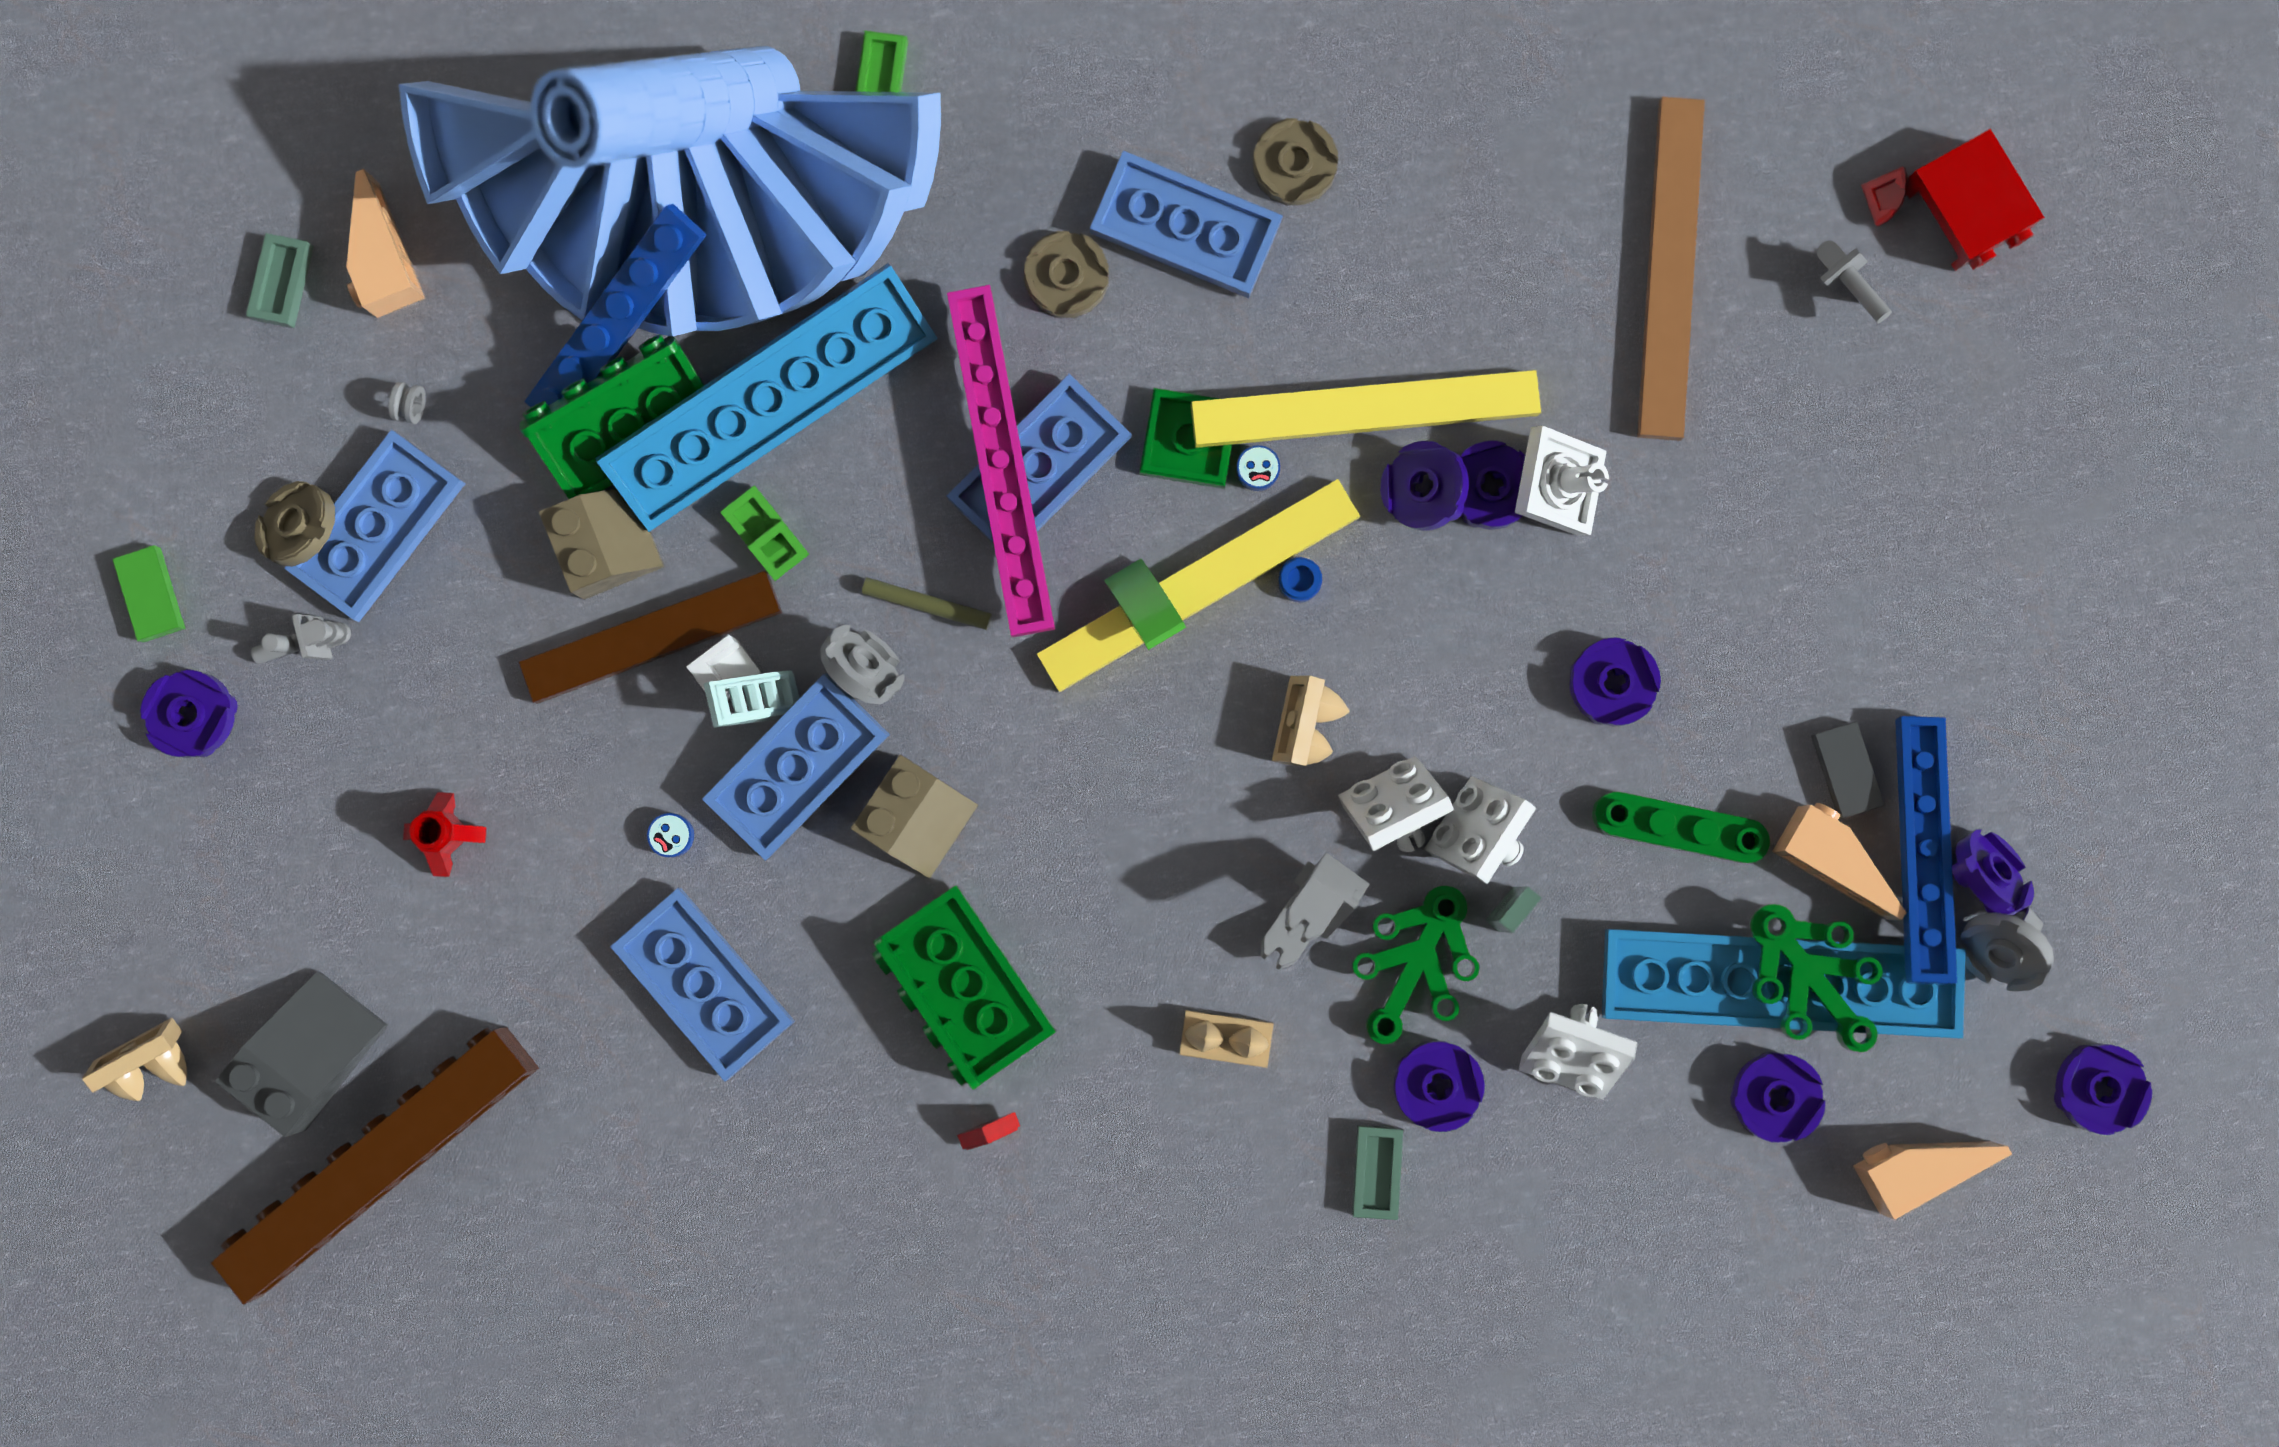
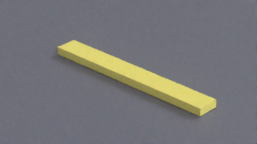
M1536 370L1193 401L1191 403L1195 448L1533 417L1541 413L1537 372Z
M1337 479L1159 582V584L1184 621L1356 521L1360 515ZM1118 606L1037 653V656L1060 693L1144 643L1133 629L1124 611Z

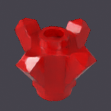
M437 792L427 810H424L411 823L404 824L403 840H411L421 852H424L432 875L437 877H450L453 865L451 853L464 842H486V827L463 825L454 815L456 807L454 793Z

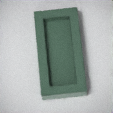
M265 233L246 312L248 318L254 321L295 328L314 249L312 244L304 240Z
M1528 886L1512 887L1485 921L1498 932L1514 933L1542 898Z
M1357 1125L1352 1203L1353 1217L1398 1220L1403 1145L1402 1128Z

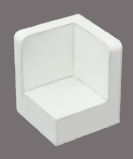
M730 635L723 638L686 666L704 691V684L708 682L761 674L760 669L739 641ZM725 691L728 701L729 699H731L729 691Z

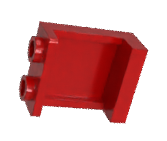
M1991 129L1915 170L1908 177V198L1911 199L1921 194L1958 256L1951 263L1954 271L1968 264L1972 270L1979 268L1997 256L1994 249L2005 243L2009 249L2020 245L2034 236L2031 228L2045 218Z

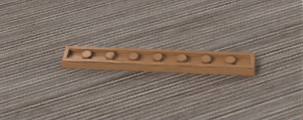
M1662 96L1658 102L1637 438L1681 441L1684 438L1705 100Z

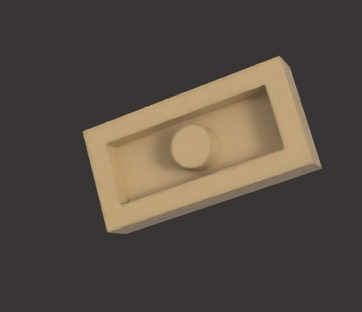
M1290 676L1272 761L1285 765L1307 766L1318 763L1333 753L1326 738L1315 729L1316 722L1334 721L1347 715L1350 711L1338 694L1324 686V679L1313 676Z
M1185 1010L1179 1055L1268 1068L1274 1023Z
M173 1018L153 1027L95 1059L83 1076V1082L92 1093L104 1087L110 1093L120 1098L140 1101L144 1091V1080L139 1067L143 1065L152 1074L166 1082L179 1086L186 1085L187 1065L177 1043L182 1033L181 1028Z

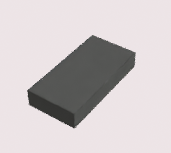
M1857 722L1811 735L1835 811L1840 814L1839 819L1885 806Z

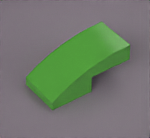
M755 485L720 512L774 581L809 555L808 551Z
M1142 558L1104 580L1110 593L1124 611L1133 629L1148 650L1186 628L1177 610Z

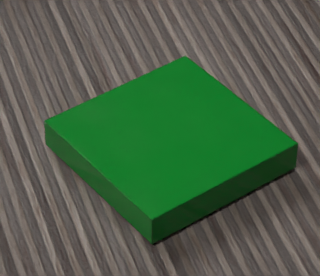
M1153 388L1139 475L1225 489L1232 444L1195 448L1191 403L1193 401L1220 398Z

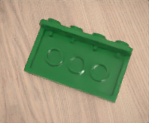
M659 334L648 339L638 347L640 353L625 361L621 356L608 362L600 369L601 376L589 383H586L584 379H580L561 391L563 398L549 406L546 401H542L522 414L524 420L520 422V432L524 438L529 439L568 499L581 494L600 492L613 485L596 462V457L704 386V383L674 336H668L664 339Z
M958 885L943 893L883 936L873 940V944L877 949L872 953L874 960L886 975L893 972L902 986L897 990L899 997L909 1011L913 1012L918 1009L927 1023L922 1027L923 1032L935 1049L943 1046L952 1060L947 1064V1067L960 1086L968 1083L972 1090L976 1089L986 1080L1057 1032Z

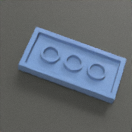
M1123 150L1090 226V234L1249 298L1282 222L1283 215Z
M1070 374L1017 425L1036 530L1038 531L1131 438V433ZM978 464L946 497L993 543Z
M391 429L334 503L335 524L329 539L322 549L307 562L293 567L286 566L284 569L352 620L360 622L466 483Z
M824 673L702 800L766 861L890 734L857 701L841 689L828 673Z
M677 888L610 946L724 1082L734 1076L795 1022L682 888Z

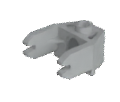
M1325 853L1315 865L1310 861L1304 865L1293 881L1299 887L1261 940V957L1263 959H1266L1273 951L1279 952L1280 957L1275 966L1278 970L1293 965L1311 940L1320 936L1327 939L1356 909L1369 886L1368 882L1328 853Z

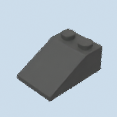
M320 971L316 972L240 1048L215 1082L284 1137L304 1132L388 1024Z

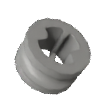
M397 382L389 398L390 418L395 421H401L405 417L408 423L417 424L425 408L424 388L419 385H413L409 388L405 382Z

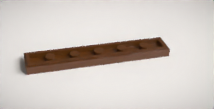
M762 571L519 661V665L532 702L539 704L781 614L782 610L768 572Z

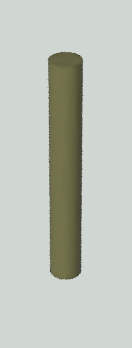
M866 577L862 587V594L984 630H988L992 613Z

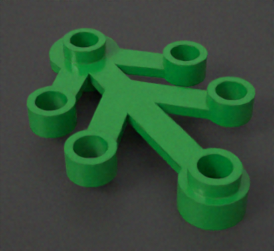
M1445 885L1435 887L1427 893L1422 906L1394 915L1382 913L1374 918L1372 931L1376 937L1382 940L1395 938L1401 929L1426 923L1418 940L1375 954L1360 953L1352 961L1353 973L1364 980L1374 978L1381 970L1406 963L1384 1008L1373 1010L1366 1019V1031L1370 1038L1377 1043L1390 1044L1400 1037L1403 1030L1400 1016L1422 972H1424L1432 997V1014L1442 1021H1451L1458 1015L1459 1003L1449 993L1435 950L1442 933H1444L1453 957L1451 963L1453 976L1461 981H1471L1477 977L1479 963L1469 954L1460 926L1467 914V902L1464 895L1458 889ZM1443 899H1448L1453 904V911L1448 916H1442L1438 912V904ZM1383 918H1389L1394 924V929L1389 935H1382L1378 930V923ZM1367 957L1373 961L1374 968L1371 973L1363 975L1358 970V962L1362 958ZM1463 959H1468L1473 966L1472 972L1468 976H1461L1457 970L1458 963ZM1442 999L1450 1000L1453 1006L1452 1012L1447 1016H1442L1437 1011V1005ZM1383 1018H1389L1393 1023V1029L1387 1035H1382L1377 1030V1024Z
M1768 904L1757 909L1750 921V931L1754 940L1761 945L1758 979L1752 987L1753 995L1759 1002L1774 1004L1783 996V985L1777 979L1780 952L1791 964L1787 1012L1781 1020L1783 1034L1795 1040H1803L1810 1035L1812 1022L1806 1015L1810 988L1838 1023L1836 1037L1840 1045L1854 1052L1870 1050L1875 1045L1878 1037L1875 1024L1866 1017L1855 1015L1824 974L1850 977L1861 984H1874L1880 980L1883 973L1880 962L1871 957H1859L1856 960L1807 954L1795 939L1822 940L1829 947L1846 948L1854 939L1852 927L1842 921H1832L1828 924L1797 921L1790 910L1778 904ZM1773 918L1778 919L1781 923V931L1777 935H1772L1768 930V923ZM1837 926L1841 927L1844 931V939L1840 943L1834 942L1831 936L1832 930ZM1865 962H1868L1873 968V973L1868 979H1864L1860 974V968ZM1769 981L1773 984L1775 991L1772 997L1766 999L1761 993V988L1765 982ZM1798 1017L1803 1023V1028L1800 1033L1793 1034L1790 1030V1022ZM1858 1026H1863L1866 1030V1038L1858 1043L1854 1039L1853 1033Z

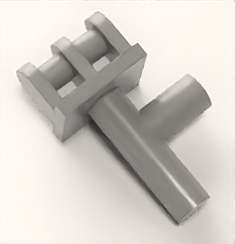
M1823 242L1818 247L1817 256L1829 271L1820 277L1821 280L1832 291L1844 283L1877 323L1888 318L1892 311L1858 272L1868 262L1857 248L1846 255L1836 242Z
M296 614L292 616L296 634L290 636L266 634L262 639V645L252 648L251 655L257 664L298 651L301 652L302 658L330 660L333 659L330 648L348 642L351 630L345 623L324 621L323 617Z

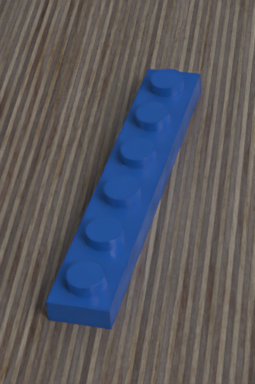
M675 204L666 205L527 396L524 402L528 406L532 407L542 401H546L549 406L563 398L561 391L570 384L580 379H584L586 383H589L601 376L600 369L608 362L616 359L707 236Z
M1900 716L1895 719L1902 901L1903 908L1906 911L1903 917L1906 983L1952 985L1957 983L1946 717Z

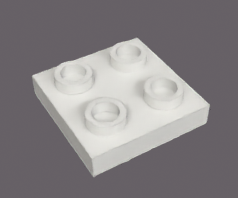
M1545 426L1531 427L1515 513L1577 536L1591 535L1598 494L1604 491L1608 485L1604 482L1601 483V480H1609L1608 471L1604 466L1606 451Z
M1417 756L1399 761L1392 765L1390 769L1369 780L1357 782L1349 790L1338 795L1344 810L1373 851L1394 840H1397L1399 850L1403 852L1415 851L1409 836L1414 838L1418 848L1422 847L1425 843V836L1421 832L1420 827L1454 810L1449 796Z
M1471 776L1458 793L1457 799L1452 805L1454 810L1446 814L1442 822L1436 827L1433 836L1424 850L1435 858L1488 884L1500 863L1508 867L1517 863L1521 858L1523 845L1516 841L1536 808L1519 796Z
M1586 1004L1574 1005L1570 1011V1019L1550 1012L1522 1054L1519 1071L1533 1075L1540 1081L1553 1082L1576 1090L1583 1096L1596 1097L1603 1100L1635 1058L1637 1042L1596 1028L1600 1015L1599 1011L1591 1007L1589 1018H1585L1588 1006Z

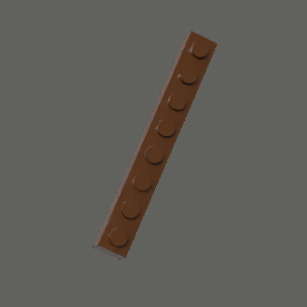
M487 1027L473 1036L466 1043L470 1050L459 1059L451 1056L439 1064L431 1072L435 1077L423 1088L418 1084L405 1092L396 1101L400 1106L388 1117L382 1113L371 1120L361 1129L365 1136L353 1146L350 1142H347L337 1148L326 1158L330 1165L319 1174L311 1171L303 1176L291 1187L294 1194L285 1202L281 1203L280 1200L274 1201L256 1215L259 1223L251 1230L246 1232L243 1228L220 1245L224 1252L210 1263L243 1305L264 1296L539 1069L538 1065L507 1027L493 1031Z

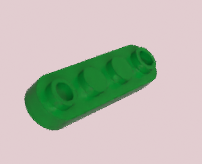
M1611 792L1601 796L1595 802L1592 809L1593 822L1596 828L1605 835L1737 863L1759 861L1766 855L1770 846V836L1767 829L1760 822L1744 817L1623 792ZM1615 805L1620 806L1624 810V818L1621 822H1616L1611 817V809ZM1745 833H1750L1754 837V845L1751 849H1746L1742 845V836Z

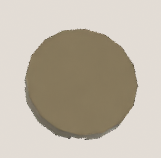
M1286 118L1272 124L1260 135L1253 153V174L1259 188L1272 200L1285 205H1305L1319 199L1331 187L1337 173L1338 150L1332 136L1321 125L1310 120L1306 122L1298 120V118Z
M1056 231L1042 237L1030 249L1024 265V284L1030 299L1043 312L1057 318H1076L1090 312L1102 301L1109 285V265L1102 248L1091 237L1081 233L1079 235L1069 231Z
M296 481L281 487L264 504L269 508L265 512L264 517L259 515L256 520L254 540L259 552L278 565L293 567L307 562L322 549L331 535L335 524V506L331 496L316 485H310L303 481Z

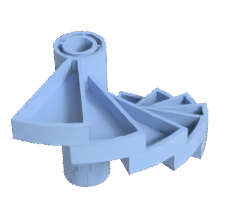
M769 46L733 48L706 53L553 70L539 79L535 85L531 102L430 81L399 84L401 110L407 143L427 204L456 199L469 228L499 274L526 269L551 297L581 320L585 318L666 205L675 204L700 227L707 236L639 326V329L672 337L692 331H722L761 322L807 306L825 295L840 281L864 276L881 256L893 237L904 211L925 207L933 182L939 150L941 127L940 93L800 91L798 77L793 65L785 55Z

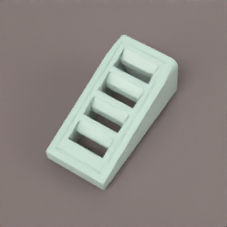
M791 670L718 680L704 684L713 727L779 720L800 699L794 673ZM759 687H761V691H762V695H763V700H764V704H765V709H764V705H763V701H762L761 692H760V688H759ZM742 689H744V692H745V697H746V701H747V705H748L749 711H747L746 702H745V698H744V694H743V690H742ZM725 691L730 693L734 714L730 713Z

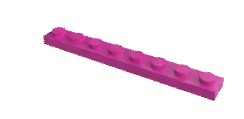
M990 285L948 292V302L1010 634L1013 638L1055 630Z

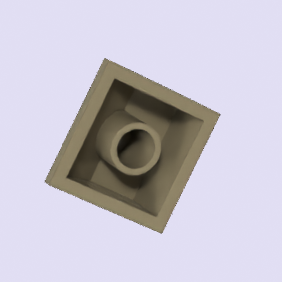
M617 489L581 494L539 511L570 592L584 600L665 567L651 531L648 532Z
M900 754L850 829L924 876L931 878L979 805Z

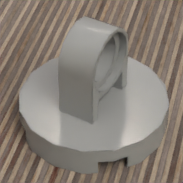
M842 625L835 628L820 648L821 661L828 675L855 701L861 700L869 704H883L891 700L904 682V674L898 676L895 666L900 662L897 655L883 640L868 630L864 629L859 635L849 631L851 625Z
M2029 906L2014 915L1997 912L1979 914L1967 922L1960 936L1961 944L1958 949H1966L1965 967L1978 979L1989 984L1991 978L2008 984L2006 987L2008 991H2031L2042 985L2054 963L2053 948L2045 935L2041 933L2043 922Z

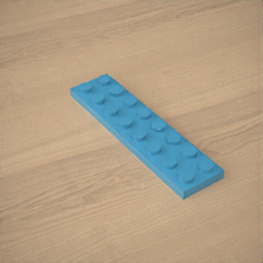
M887 263L596 457V462L648 532H650L938 338L892 266Z
M1605 929L1602 1018L1781 1029V1020L1787 1012L1791 964L1780 952L1777 979L1782 983L1784 993L1777 1003L1766 1004L1759 1002L1752 992L1753 984L1758 979L1761 945L1753 937ZM1797 940L1807 954L1856 960L1859 957H1871L1880 962L1883 973L1880 980L1874 984H1861L1850 977L1824 974L1855 1015L1866 1017L1875 1024L1878 1034L1963 1039L1966 949L1956 948V984L1906 983L1904 945L1851 943L1846 948H1832L1824 941ZM1865 962L1860 968V974L1864 979H1868L1873 973V968L1868 962ZM1769 981L1765 982L1762 985L1761 993L1766 999L1772 997L1775 991L1774 986ZM1809 988L1806 1015L1812 1022V1030L1836 1032L1838 1023ZM1798 1017L1794 1018L1790 1022V1029L1802 1030L1803 1023ZM1858 1026L1854 1033H1866V1030L1863 1026Z

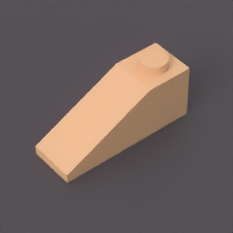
M362 169L355 173L346 264L352 282L348 283L347 287L351 298L358 308L363 307L379 318L423 300L425 297L381 186L365 169Z
M1816 803L1814 806H1798L1772 852L1886 920H1902L1906 911L1851 828L1838 821L1840 814L1821 803Z
M1992 1141L1891 1144L1889 1146L1887 1143H1882L1865 1151L1862 1155L1864 1160L1853 1165L1878 1212L1895 1220L2007 1158L2012 1153L2008 1146Z

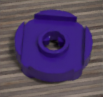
M1489 440L1476 443L1462 453L1460 457L1463 459V464L1468 472L1469 490L1461 517L1467 525L1488 530L1501 529L1514 524L1523 516L1515 513L1526 456L1520 450L1516 451L1513 447L1506 446V443L1501 441ZM1491 474L1494 480H1502L1503 486L1497 490L1498 496H1491L1489 492L1482 491L1480 485L1485 482V475Z
M1417 441L1404 446L1398 451L1400 455L1395 458L1392 465L1387 464L1381 477L1380 491L1385 508L1400 523L1416 530H1434L1444 526L1449 521L1457 520L1464 511V503L1469 490V477L1466 466L1463 464V459L1457 453L1433 441ZM1428 474L1429 480L1433 481V488L1424 497L1423 493L1416 491L1415 488L1416 484L1423 482V476Z
M1616 637L1600 640L1582 651L1578 659L1571 666L1569 681L1572 699L1580 712L1587 716L1594 724L1613 727L1627 725L1644 717L1652 708L1661 684L1658 665L1648 650L1640 645L1637 646L1632 642L1625 641L1626 639ZM1613 670L1616 676L1623 675L1625 677L1626 683L1620 686L1621 694H1615L1612 689L1607 690L1605 688L1604 682L1608 679V671Z
M181 670V672H176L170 676L165 675L157 679L149 687L142 700L140 712L141 719L145 720V726L148 731L145 734L155 748L171 756L191 758L207 757L213 754L226 741L233 728L235 713L238 707L235 697L229 694L226 686L217 678L195 670ZM194 704L196 707L195 712L197 713L194 722L190 721L184 726L182 724L184 716L179 713L182 706L190 707Z
M1982 829L1975 830L1957 843L1956 858L1958 862L1952 865V873L1956 881L1965 888L1970 887L1979 900L1983 902L1987 913L1997 912L2014 915L2030 906L2034 899V887L2032 881L2026 884L2023 882L2019 871L2026 867L2019 855L1999 835L1989 832L1983 836L1980 834Z
M1428 1041L1412 1048L1398 1061L1393 1082L1394 1095L1401 1111L1416 1125L1434 1132L1452 1131L1467 1124L1474 1116L1473 1114L1478 1109L1479 1103L1482 1102L1485 1092L1483 1073L1477 1061L1463 1048L1445 1041ZM1437 1073L1440 1074L1442 1079H1449L1451 1082V1087L1444 1089L1445 1097L1437 1098L1434 1092L1427 1091V1084L1432 1082V1076Z
M2108 1044L2080 1045L2074 1048L2072 1053L2065 1058L2058 1070L2055 1081L2054 1102L2065 1113L2067 1118L2079 1128L2101 1135H2112L2125 1128H2132L2143 1120L2151 1105L2152 1087L2151 1082L2146 1081L2145 1073L2141 1068H2145L2142 1062L2130 1051ZM2104 1077H2107V1086L2113 1089L2112 1095L2110 1097L2102 1096L2098 1100L2094 1090L2095 1083L2097 1081L2101 1082Z
M1774 1052L1762 1053L1760 1056L1748 1061L1737 1074L1733 1084V1092L1730 1096L1731 1106L1736 1111L1738 1120L1745 1129L1758 1138L1774 1143L1797 1141L1810 1135L1824 1116L1826 1100H1823V1090L1821 1087L1823 1083L1820 1075L1808 1062L1791 1054ZM1782 1085L1785 1086L1787 1091L1784 1096L1789 1101L1787 1106L1777 1105L1772 1108L1769 1104L1771 1101L1769 1096L1770 1090L1772 1088L1778 1090Z

